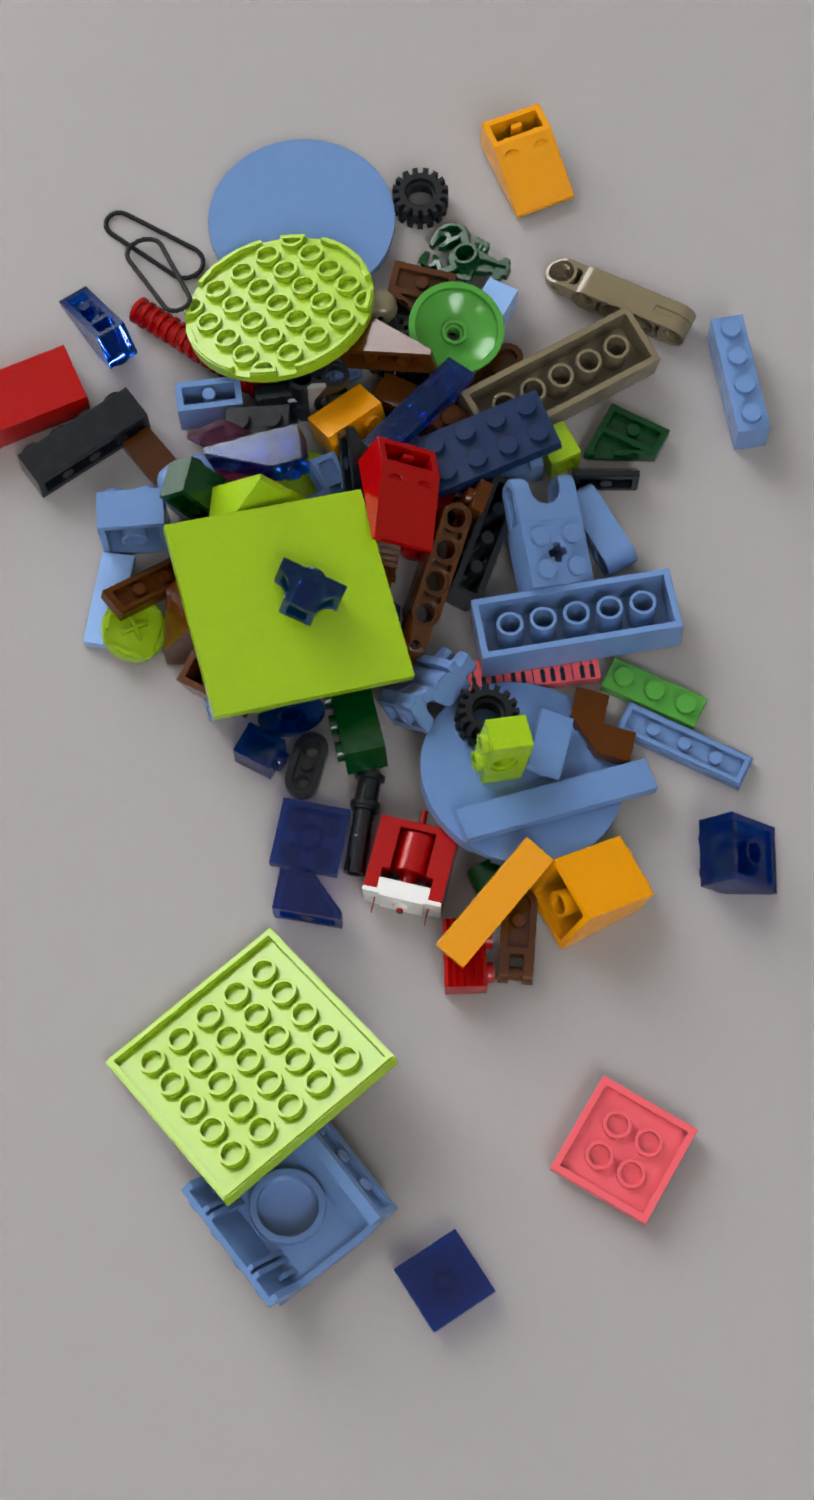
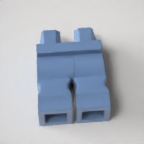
M442 647L434 656L421 654L415 660L418 665L412 666L415 674L413 680L395 683L382 688V693L377 702L394 725L429 733L433 726V716L428 712L427 704L432 702L450 707L458 699L461 692L465 693L471 687L467 677L477 667L466 652L459 651L454 655L448 648Z

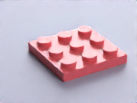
M603 1075L551 1165L550 1171L645 1226L698 1129Z

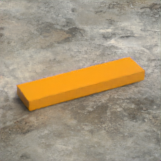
M526 837L435 945L457 965L464 968L554 860Z

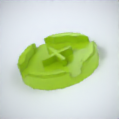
M155 604L122 621L108 608L102 618L100 628L103 644L111 654L122 661L132 663L148 661L157 655L164 645L165 620L162 616V611Z

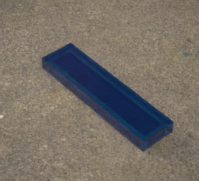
M448 357L362 440L366 448L368 449L377 436L409 444L474 380L473 372Z

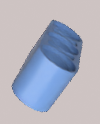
M589 483L577 489L588 551L605 576H609L635 563L637 555L633 545L595 486Z

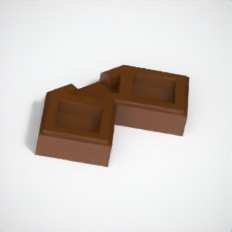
M577 686L569 717L574 719L573 728L575 731H579L588 744L587 748L594 758L619 765L630 762L636 732L604 724L610 695Z

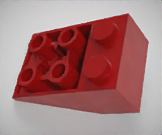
M377 436L358 460L371 537L374 540L431 553L433 550L440 483L435 451Z

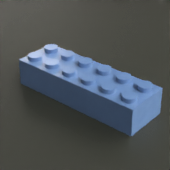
M669 568L471 600V624L482 677L679 646L681 643L683 622Z

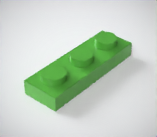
M617 658L614 659L600 690L627 703L632 702L691 730H694L707 702V698Z

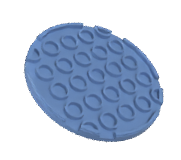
M296 139L262 147L237 162L225 174L214 192L209 209L208 226L210 241L218 261L234 250L258 240H262V243L278 240L280 235L306 234L307 238L321 240L322 237H326L346 245L361 257L372 276L376 270L381 268L390 252L395 233V210L391 193L385 181L377 170L364 158L334 143L311 139Z
M522 682L489 684L490 690H493L495 685L501 686L499 692L502 694L505 690H508L511 693L508 700L515 697L517 701L515 708L519 707V715L526 714L533 739L537 717L541 708L569 717L573 699L558 691ZM463 694L450 707L445 706L436 716L432 728L425 736L420 752L421 791L426 805L437 824L455 843L466 851H473L480 856L490 859L491 863L502 866L519 844L528 837L555 860L556 858L599 843L608 832L618 813L621 802L465 844L454 817L456 808L610 768L619 764L594 758L587 748L588 744L579 731H575L572 727L564 765L558 780L547 776H540L533 771L527 770L525 767L521 778L481 784L478 771L475 772L471 765V752L475 750L477 742H475L474 747L469 746L470 738L467 737L463 741L459 737L461 730L456 731L455 714ZM478 709L474 712L475 718L483 724L487 719L499 718L496 713L488 709Z

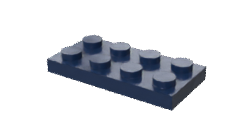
M536 390L414 440L417 447L435 451L440 474L439 499L463 490L468 486L475 485L481 479L487 480L562 449L561 441Z

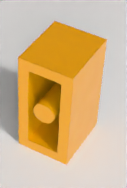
M360 383L307 418L315 441L327 452L334 450L338 459L340 458L337 433L343 429L354 427L364 442L388 426L381 402Z

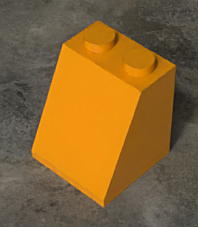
M620 835L556 858L529 889L535 894L538 904L537 909L560 950L638 911L654 895L649 881L642 874L633 858L632 852L625 845Z

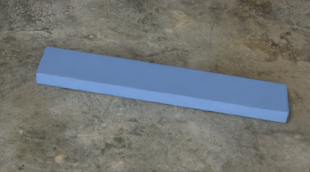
M643 758L456 808L454 817L465 844H470L653 794L657 791L658 786L646 759Z

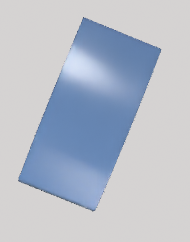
M541 708L534 733V747L526 764L527 770L533 771L540 776L559 779L570 741L573 718Z

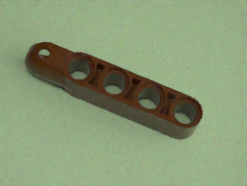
M462 503L447 504L437 509L433 550L431 553L421 552L403 607L401 629L405 642L408 643L407 649L411 662L416 660L427 649L434 625L440 619L466 540L472 516L468 507ZM450 510L457 515L458 520L455 527L450 526L447 521V514ZM440 541L447 547V555L444 559L439 557L436 550ZM430 573L437 579V586L433 591L426 584V578ZM420 604L427 611V617L423 622H420L416 617V609Z

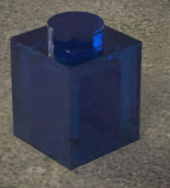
M249 722L233 749L235 762L269 779L273 777L276 770L282 771L289 758L285 739Z

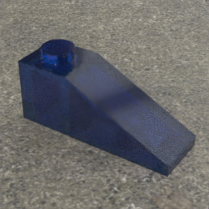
M86 286L59 301L63 310L94 352L110 369L124 364L130 357L138 353L125 323Z
M297 423L203 447V454L213 469L250 476L262 474L277 481L296 480L302 475L311 473L306 438Z

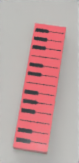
M598 659L489 677H482L478 660L473 661L477 668L467 677L471 684V687L468 689L469 691L472 689V686L478 684L481 687L483 683L522 682L555 688L600 683L601 681Z

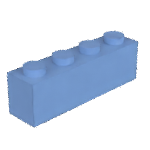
M743 314L711 319L707 341L733 449L739 450L765 446L771 427Z

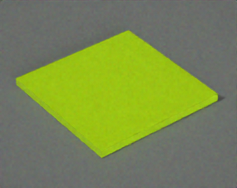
M361 489L164 525L163 532L213 721L414 679V670L376 540L371 537L367 509Z
M271 928L266 930L105 1061L113 1073L227 1206L232 1204L398 1064L396 1057Z

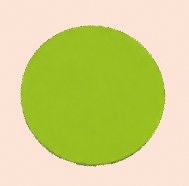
M306 234L280 235L278 240L262 243V240L249 243L216 262L197 282L199 286L192 296V303L185 310L184 316L186 319V334L191 347L197 357L210 369L240 381L278 382L312 373L325 367L347 352L362 336L371 320L375 306V289L366 264L357 253L346 245L326 237H322L320 240L307 238Z

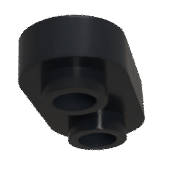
M304 733L297 739L285 774V785L288 793L296 799L311 798L319 789L329 756L327 740L319 733ZM309 749H316L318 754L310 757L306 752ZM301 779L309 782L303 788L298 787L296 784Z

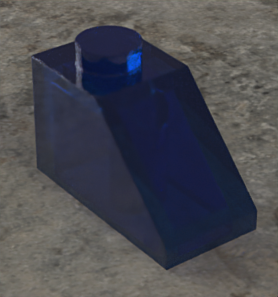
M290 866L289 869L280 868L272 905L275 918L342 929L343 914L315 874L310 873L307 868L300 866Z

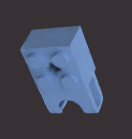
M568 474L557 475L550 481L547 487L548 504L541 503L533 497L528 482L524 479H510L503 486L502 498L509 530L506 535L517 592L594 580L576 486L573 477Z

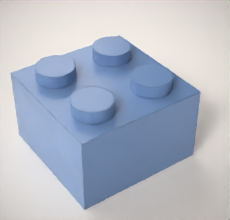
M145 485L138 489L122 490L120 488H109L104 492H96L97 530L104 552L126 555L169 552L163 527L166 524H170L167 504L160 498L162 487L156 488L155 486Z

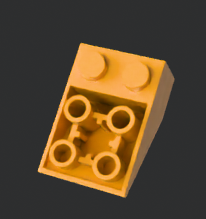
M539 103L481 123V147L517 218L574 198L552 128Z

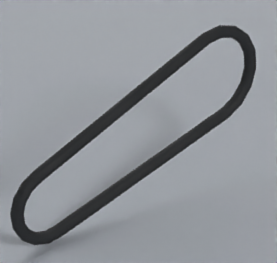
M116 210L106 216L103 226L105 231L128 247L130 243L112 232L108 227V222L113 216L123 215L197 253L201 260L199 269L191 275L181 276L183 280H191L202 273L205 267V257L197 247L128 212ZM134 246L132 248L134 252L173 278H176L173 271Z
M142 237L130 243L125 251L126 261L161 307L170 313H179L186 310L192 303L191 293L163 243L154 237ZM142 242H154L159 245L187 296V302L183 306L169 308L131 260L130 251L134 246Z

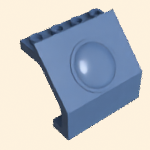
M330 1121L229 1206L222 1201L202 1176L189 1181L181 1189L192 1209L200 1215L211 1230L213 1237L222 1244L233 1259L235 1266L243 1272L255 1288L257 1295L265 1301L269 1308L278 1303L281 1306L362 1244L398 1209Z

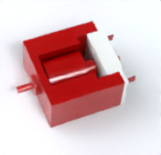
M422 810L419 822L381 815L362 887L363 901L372 903L371 913L374 903L381 907L394 909L398 914L407 912L419 916L426 915L424 926L427 916L441 918L459 845L442 828L426 824L428 811ZM392 875L398 877L399 880L391 879ZM416 882H417V883L427 882V883H426V887L419 886V885H415V884H416Z

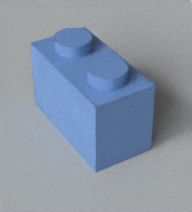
M219 377L175 383L178 415L182 430L225 425L226 408L244 407L240 380Z

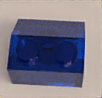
M733 811L699 820V875L701 887L721 894H777L775 827Z

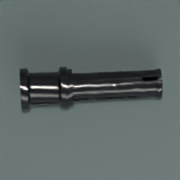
M374 771L355 773V779L357 780L355 798L350 801L353 820L343 873L359 877V875L361 877L365 876L374 815L378 814L381 808L378 799L380 787L385 783V776Z

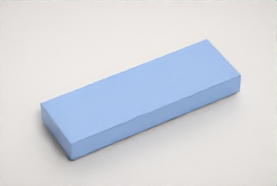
M102 551L83 639L84 646L107 649L103 644L100 628L102 618L109 607L101 599V594L103 590L133 576L136 564L135 556Z

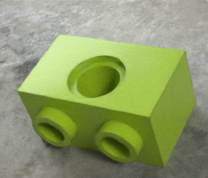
M526 714L485 720L481 733L477 735L475 750L471 752V765L475 772L478 771L481 784L522 777L534 747Z

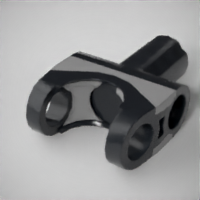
M333 361L325 367L301 377L289 379L288 381L255 385L253 387L256 406L290 404L298 420L308 421V417L329 404L328 400L331 396L335 394L343 395L348 391L345 387L349 383V370L343 363ZM332 370H338L344 374V377L340 381L333 382L328 380L326 375Z

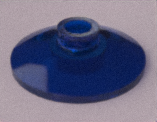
M317 699L276 708L259 714V727L265 734L273 737L297 736L308 732L322 721L325 715V707L323 702Z

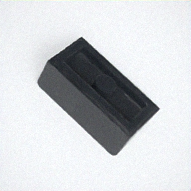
M572 468V477L576 490L589 483L594 485L597 490H637L640 470L637 468Z

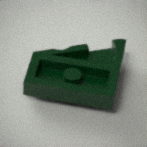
M612 403L585 449L583 458L596 461L655 462L669 437L670 430Z

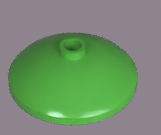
M451 281L434 285L418 297L409 315L408 334L412 339L432 349L439 372L450 375H467L483 369L496 357L504 339V321L497 304L486 292L472 284ZM455 333L458 339L451 340L447 334Z

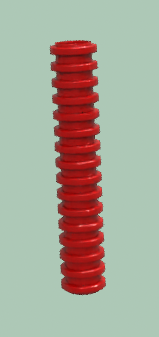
M145 297L138 299L134 303L129 314V320L132 323H137L140 328H145L148 333H153V336L156 338H161V341L164 343H169V346L172 348H177V351L180 353H185V356L188 358H193V361L196 363H201V366L204 368H209L193 351L186 334L185 322H181L179 318L173 317L169 312H165L163 308L157 307L155 303H149V300ZM209 368V371H211L212 373H217ZM217 373V376L219 377H226L224 375ZM240 381L241 390L244 393H249L255 399L253 386L268 384L269 382Z

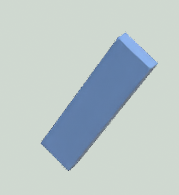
M629 702L617 726L621 729L636 732L635 744L736 790H739L753 761L751 756L632 702Z

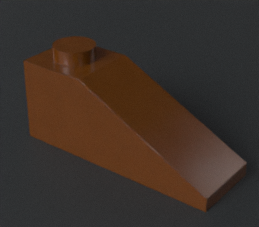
M371 319L357 342L340 356L343 364L350 369L436 374L439 369L432 349L378 319Z
M389 372L386 373L371 392L381 402L384 410L420 437L470 417V415L446 397Z

